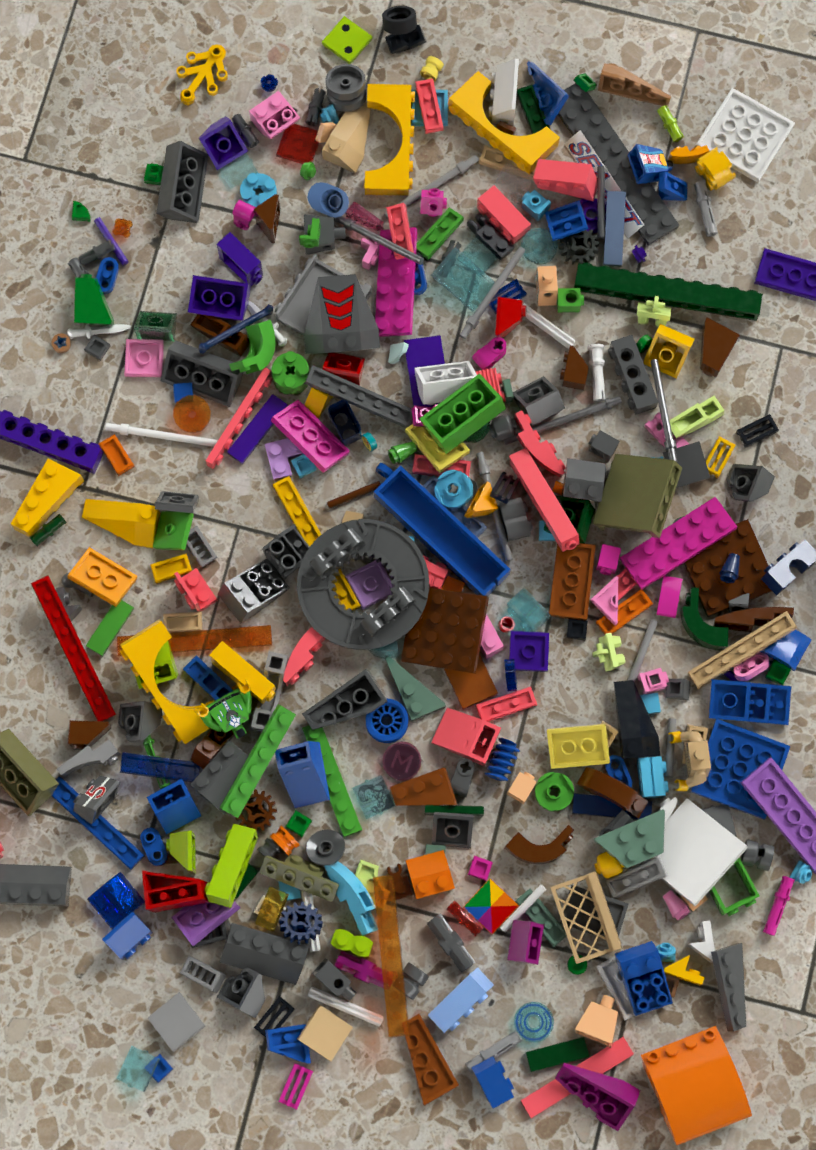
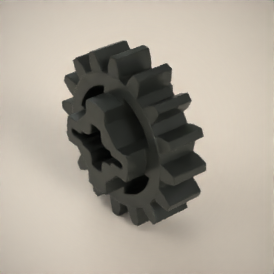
M592 229L560 239L559 249L562 250L561 256L566 255V262L572 260V265H574L575 262L582 264L583 261L589 263V258L591 260L595 259V254H598L599 251L597 247H599L600 243L596 241L597 235L592 236Z

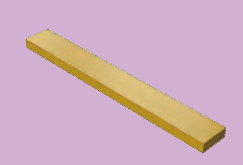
M287 476L272 485L299 534L311 546L322 534L290 476ZM339 569L340 576H335L337 579V583H335L337 590L335 592L341 604L346 606V610L350 608L353 612L360 608L361 605L341 569Z

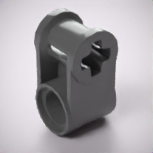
M468 758L461 759L458 762L450 782L454 794L465 798L472 782L471 779L475 767L472 760ZM465 762L469 763V767L471 768V770H467L466 773H464L463 769L460 767L461 765H465Z

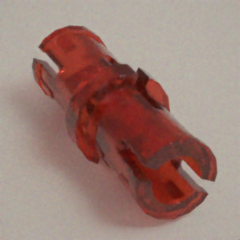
M455 900L446 909L459 921L461 926L464 925L475 937L484 929L471 916L472 914L464 910Z

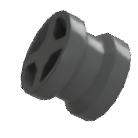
M268 837L265 840V844L257 849L263 856L267 855L275 858V855L282 851Z

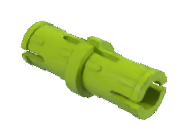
M667 105L660 107L657 112L664 123V128L671 135L673 142L682 140L684 135L677 125V119L672 116Z

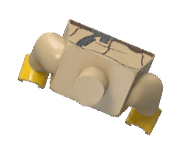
M697 731L669 732L668 735H673V741H669L670 744L681 743L682 741L684 744L688 778L687 780L676 779L674 783L679 784V788L675 789V791L686 792L689 787L704 783L709 775L711 763L708 741L703 740L701 734Z

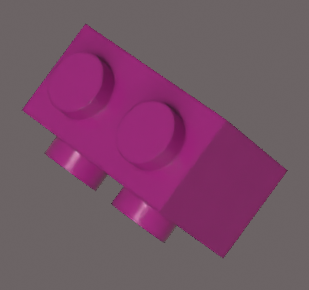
M513 920L507 960L538 965L544 925L531 921Z

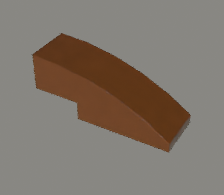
M197 314L190 324L209 339L231 328L230 324L214 316ZM238 332L218 344L241 357L249 346L250 341L247 335Z

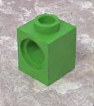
M558 288L557 313L580 312L581 306H584V295H581L580 288ZM573 298L575 302L569 303L566 299Z

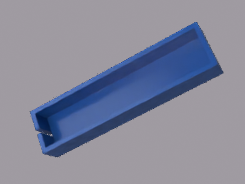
M401 465L374 491V498L476 595L489 596L495 590L496 585L499 586L510 575L511 569Z

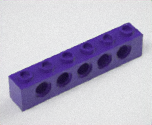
M7 410L0 411V439L90 473H96L103 456L102 449L98 444L82 442L83 440L77 436L69 437L61 430L55 429L53 431L42 423L34 424L26 417L20 416L18 418ZM9 425H16L13 430H7ZM27 431H33L30 437H25ZM45 437L51 438L48 443H42V440ZM62 444H68L65 450L59 449ZM85 450L86 452L83 456H77L78 451Z

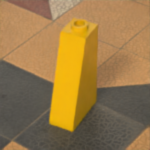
M223 641L209 655L212 664L234 682H239L241 686H245V680L247 679L251 685V695L262 704L266 700L268 702L271 701L275 696V685Z

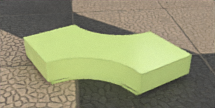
M360 859L355 876L370 894L376 908L384 911L391 892L385 889L378 879L379 866Z

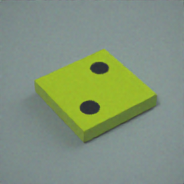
M344 16L324 38L322 45L348 64H351L371 42L373 37Z

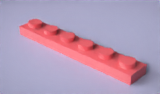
M265 367L205 460L208 467L214 469L216 465H220L224 457V451L230 449L234 441L232 440L235 434H239L243 428V421L251 416L253 405L255 402L259 403L263 396L262 391L265 387L268 388L273 378L271 370Z

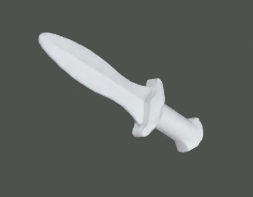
M249 301L247 308L252 315L261 311L254 303ZM264 317L260 319L259 322L261 323L267 321L268 319ZM272 323L278 346H285L287 338H284L277 331L279 323Z
M87 323L84 329L73 330L69 328L67 336L69 339L86 336L88 340H91L90 337L94 334L122 332L130 329L131 326L114 324L103 327H90L89 323Z

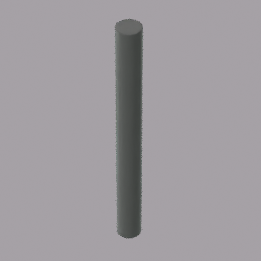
M604 166L597 167L598 239L605 238Z

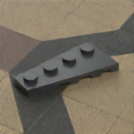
M736 943L711 952L727 1032H734L746 1027L742 943Z

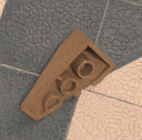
M604 63L598 91L660 106H669L671 96L616 64Z

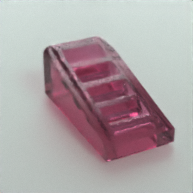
M353 202L347 209L346 219L350 218L358 224L379 232L384 230L383 221L357 202Z

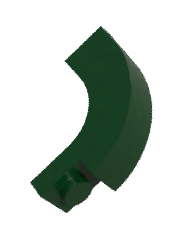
M691 588L689 593L685 595V605L688 606H682L680 610L684 629L695 642L703 647L713 650L726 649L728 647V628L714 627L702 620L698 611L699 588Z

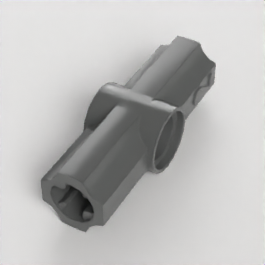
M441 913L427 923L439 940L438 943L447 956L451 957L461 973L476 963L463 946L464 943L455 930L451 929Z

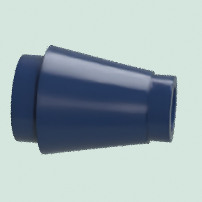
M730 553L719 572L722 581L734 583L738 579L739 555Z

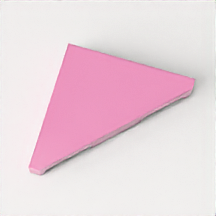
M617 576L590 600L614 626L618 624Z

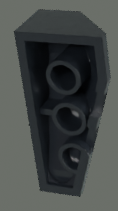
M634 681L614 682L621 758L632 759L661 756L659 736Z

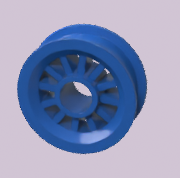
M386 698L388 702L372 713L366 714V728L370 736L376 741L393 743L401 739L406 733L408 713L400 702ZM388 716L393 721L390 725H384L381 722L382 719Z

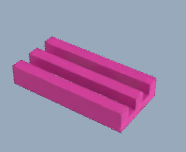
M294 1064L278 1102L297 1110L313 1071ZM299 1069L300 1073L297 1077V1080L287 1101L284 1098L287 1094V1091L290 1087L296 1070ZM304 1072L308 1073L296 1103H291Z

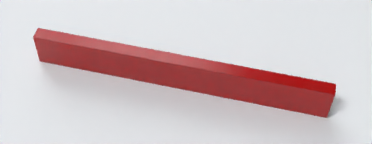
M49 575L31 583L97 721H105L115 716L116 713Z

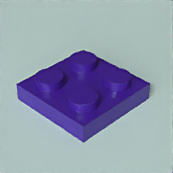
M511 631L509 670L548 672L549 633Z

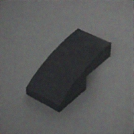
M419 24L412 32L400 35L390 34L385 37L391 54L403 52L427 42Z

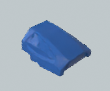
M794 630L760 652L776 659L781 664L788 666V668L791 667L790 670L795 671L812 639Z

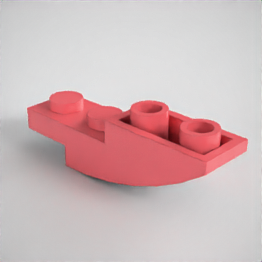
M522 410L515 413L514 418L522 431L516 437L522 447L526 448L531 457L544 469L558 477L563 476L566 468L562 460H558L555 456L556 449L554 445L548 443L547 440L542 443L539 442L541 438L537 430L533 431L530 426L532 422L527 413L524 414Z
M312 627L297 643L288 660L283 678L286 686L295 684L300 678L299 674L304 670L308 671L314 665V656L311 652L315 653L322 647L321 643L325 638Z

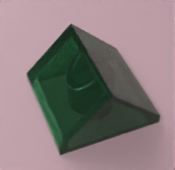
M140 311L134 326L137 339L175 341L177 313Z

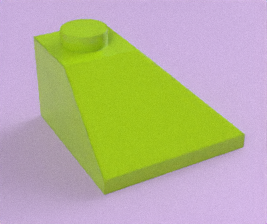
M192 830L170 833V839H166L167 851H170V854L192 875H195V834Z

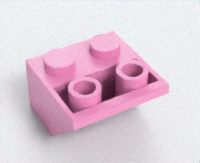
M279 90L249 110L252 123L261 134L269 139L274 138L300 120V116Z

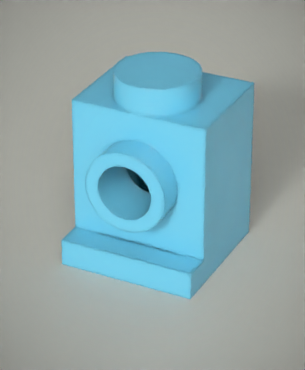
M535 189L531 193L529 191L526 192L522 197L521 208L536 221H539L545 215V212L550 210L551 201L545 199Z

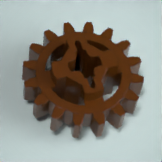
M255 789L254 794H251L249 800L256 798L255 802L246 803L243 809L248 812V820H245L243 810L240 816L235 818L237 821L242 820L241 826L247 825L249 828L256 829V832L258 828L265 831L264 826L271 827L269 821L276 820L272 815L277 813V809L272 808L276 803L275 801L270 802L271 795L265 797V791L258 794L257 789ZM264 801L269 807V812L263 809ZM258 807L262 813H256L254 816L250 809ZM265 819L263 822L255 824L257 820Z

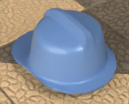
M320 182L311 186L308 191V202L316 211L334 218L341 217L346 213L349 200L347 194L342 189Z

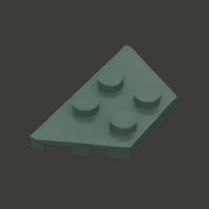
M662 809L596 837L594 841L627 869L664 852L665 811Z

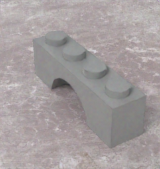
M268 652L264 676L275 685L276 690L274 692L276 694L271 701L268 702L266 700L264 704L258 701L251 724L252 731L262 732L276 706L279 704L284 683V673L289 660L288 655Z

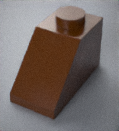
M70 720L68 744L74 750H82L88 745L91 747L111 729V724L102 721Z

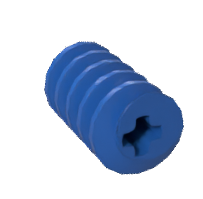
M499 738L498 741L501 744H496L495 748L498 751H494L492 755L495 758L490 759V763L493 766H487V770L490 773H485V775L498 781H508L509 779L504 775L511 774L508 767H514V764L510 760H517L513 753H520V750L516 747V743L505 738Z

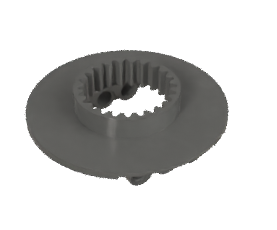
M351 520L327 530L310 546L303 557L298 571V599L308 622L328 641L348 649H376L399 640L413 628L421 617L429 594L428 569L420 549L402 530L379 520ZM368 556L369 560L375 558L377 563L381 561L382 566L386 567L387 572L390 573L393 588H390V591L393 595H388L387 600L376 609L371 610L369 615L365 611L360 615L358 611L353 613L350 608L346 610V606L341 604L335 592L337 590L335 586L337 579L335 576H340L338 570H344V563L349 565L351 559L357 561V558L361 557L364 560Z

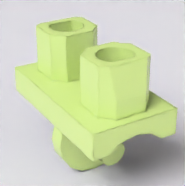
M655 296L654 301L638 302L636 315L638 316V323L648 324L649 318L656 319L655 325L657 327L660 324L665 326L667 321H670L671 307H666L665 303L658 302L659 296Z
M606 633L605 636L598 638L599 644H596L597 651L593 652L592 655L593 657H599L600 663H604L605 672L612 671L626 663L625 656L623 654H616L615 648L621 647L620 636H612V633Z

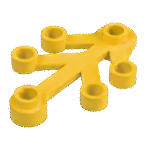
M216 44L212 45L207 52L198 54L195 52L187 53L186 59L189 64L208 60L202 65L189 68L179 66L176 69L177 76L181 79L189 75L198 74L189 88L181 92L180 97L183 104L191 105L195 102L194 93L205 77L208 84V94L210 96L217 95L218 87L214 83L211 68L216 63L218 70L217 79L221 82L228 79L227 71L223 65V59L226 57V50L223 46ZM191 56L195 57L193 60L189 59ZM181 70L185 71L184 74H180L179 72Z

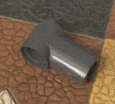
M622 810L600 831L599 836L603 835L606 831H613L632 823L634 820Z

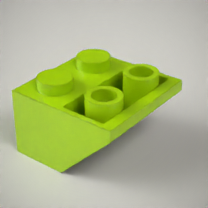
M169 641L161 647L155 660L154 678L156 684L176 679L178 676ZM139 675L136 677L139 689L143 688L141 683L144 681Z

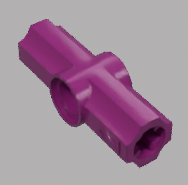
M343 951L340 952L334 965L337 969L350 973L353 977L363 982L372 983L388 991L396 977L395 974L377 967L376 964L366 959H359Z

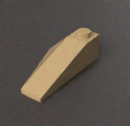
M367 102L357 110L344 113L322 149L324 160L355 174L364 159L371 108H367Z

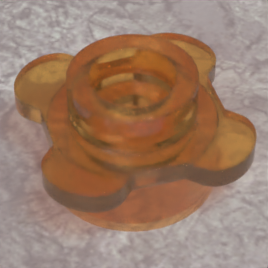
M116 219L115 229L112 231L113 234L128 238L131 235L132 221Z

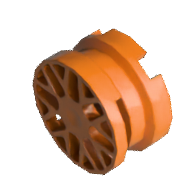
M282 825L276 833L270 835L272 840L288 856L292 854L294 848L300 846Z

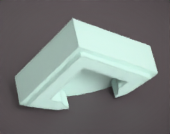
M403 342L390 345L388 363H398L403 353L407 352L409 344Z

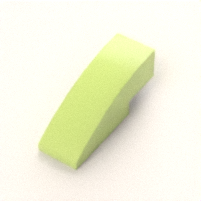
M712 396L701 404L697 403L671 419V431L676 439L685 436L723 416L724 409L716 397Z

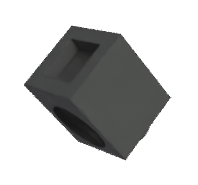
M600 430L597 435L593 434L588 443L591 445L589 451L609 462L620 441Z

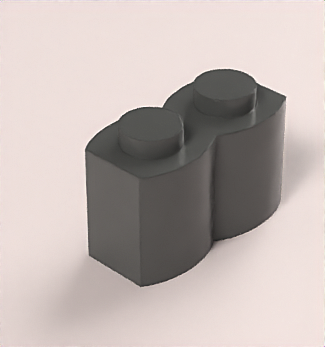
M521 497L509 500L507 504L499 502L498 507L508 542L529 537L533 530L531 520H527L526 513H528L526 502H522Z

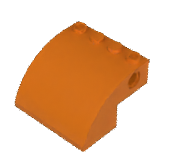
M716 1026L641 1055L643 1068L658 1098L661 1114L676 1146L752 1116L741 1080Z

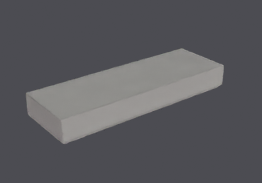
M660 857L605 881L612 898L615 899L668 875Z

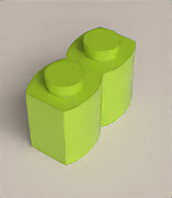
M336 929L331 945L339 951H351L357 957L369 958L373 942L367 937L354 936L347 930Z

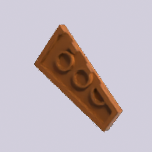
M417 1014L403 1022L402 1026L422 1101L425 1106L459 1086L422 1017L420 1014Z

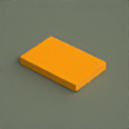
M89 547L68 574V579L117 607L137 580V575Z

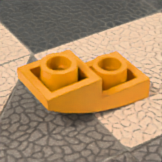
M707 145L694 147L691 151H689L687 146L682 148L676 147L670 152L668 160H671L673 164L695 163L698 158L709 152Z

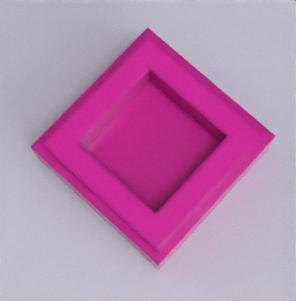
M474 856L468 875L487 881L493 862Z

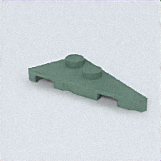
M391 657L385 658L411 721L446 707V704L396 661Z

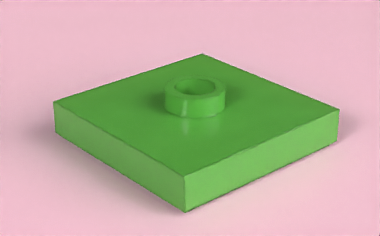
M162 511L153 548L185 550L194 514Z

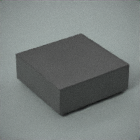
M94 334L84 351L101 361L111 345Z

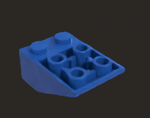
M306 741L276 750L275 756L278 771L294 808L330 800L320 742Z
M652 941L614 953L635 1016L673 1004L660 954Z

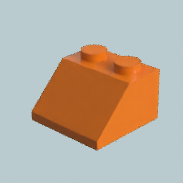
M444 850L405 860L416 899L455 889Z

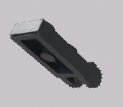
M480 213L475 215V220L482 227L481 229L473 220L467 222L468 228L475 234V237L499 260H502L514 250V246L494 226L488 223L486 218Z

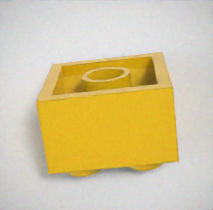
M660 324L643 363L651 367V360L657 359L660 372L677 379L695 339Z

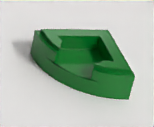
M73 201V221H91L88 209L77 201Z

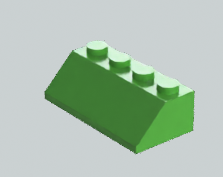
M479 373L422 416L420 421L438 446L447 454L503 412L506 407L502 397Z

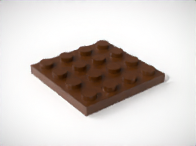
M748 519L736 523L737 529L684 563L694 588H699V599L707 617L729 609V601L749 593L750 601L773 592L761 580L766 574L764 570L769 565ZM730 553L740 556L738 579L734 583L722 581L719 574Z
M429 588L427 603L421 617L413 628L405 634L401 662L476 674L489 597Z

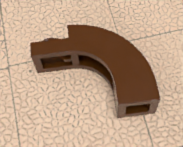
M586 767L577 782V785L590 794L598 795L613 802L635 818H640L648 803L646 799L638 795V792L631 787L592 768Z
M568 825L554 841L546 845L533 844L518 832L504 849L513 857L525 863H549L558 859L567 851L562 844L567 845L572 840L574 829Z

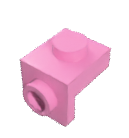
M362 238L361 247L367 250L362 260V267L370 270L371 266H375L378 261L379 245L369 238Z

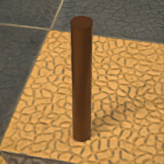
M380 481L374 482L328 501V508H334L375 491L381 483Z

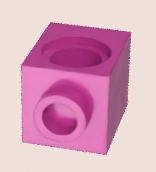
M602 544L596 570L600 571L603 575L615 574L621 548Z

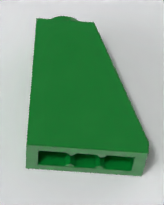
M81 274V278L75 277L74 323L114 324V319L98 280L92 278V274Z

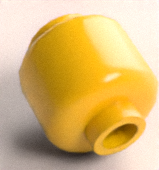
M607 851L597 856V863L594 866L598 875L602 874L603 877L609 879L622 873L623 866L616 858L608 854Z

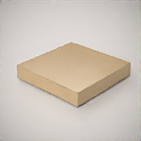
M318 1005L297 1040L331 1062L353 1027L323 1006Z

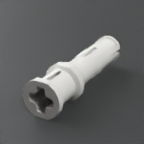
M603 344L587 346V350L590 353L588 365L592 368L593 401L603 402L605 400Z

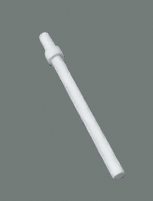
M106 423L105 430L120 432V435L128 436V434L211 447H214L218 441L215 439L130 427L129 424L123 423L121 425Z

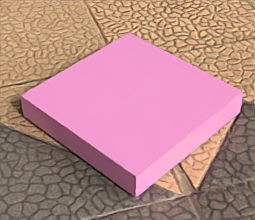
M126 339L125 377H162L164 340Z

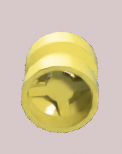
M429 56L425 61L426 65L420 71V75L426 80L433 78L435 82L438 78V72L442 70L444 64L438 58Z

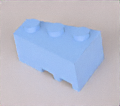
M477 967L428 1016L444 1033L448 1029L453 1031L460 1024L458 1019L462 1016L466 1018L473 1012L474 1008L472 1006L476 1002L481 1004L488 997L486 992L494 984Z

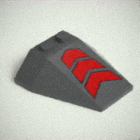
M356 274L318 277L304 333L306 354L380 348L379 329Z

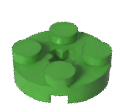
M548 772L539 778L535 786L536 801L549 812L565 809L569 806L574 796L573 783L562 773ZM550 787L558 788L560 790L558 791L559 796H551L549 794L551 792Z

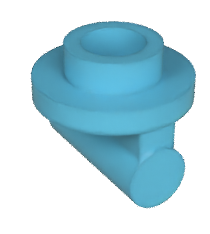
M333 104L321 109L322 113L319 115L323 123L333 122L336 124L340 121Z
M798 861L790 878L804 884L811 879L812 871L809 865Z
M661 943L657 946L661 962H675V947L669 943Z

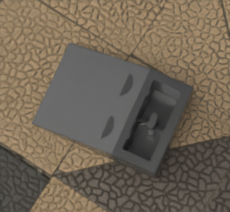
M265 559L225 582L219 590L218 596L241 624L260 612L290 587L268 559Z

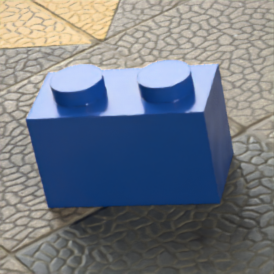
M492 1056L472 1067L493 1109L514 1098L511 1092L514 1087L509 1078H504L502 1073L506 1071L501 1061L496 1062Z

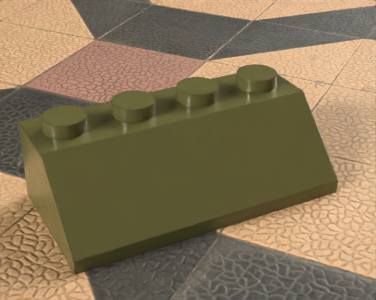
M7 729L0 732V786L25 814L30 816L53 795L59 783L12 731Z

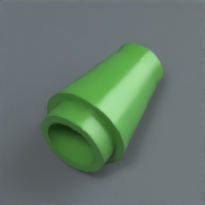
M413 441L392 446L388 450V456L393 464H400L414 454V452H417V447Z

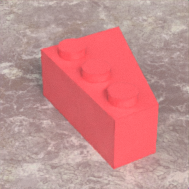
M538 159L533 177L537 188L594 202L597 191V177L591 164Z

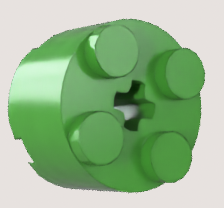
M293 351L284 353L275 359L271 368L275 387L281 393L287 395H296L303 392L308 387L305 381L310 372L306 359Z

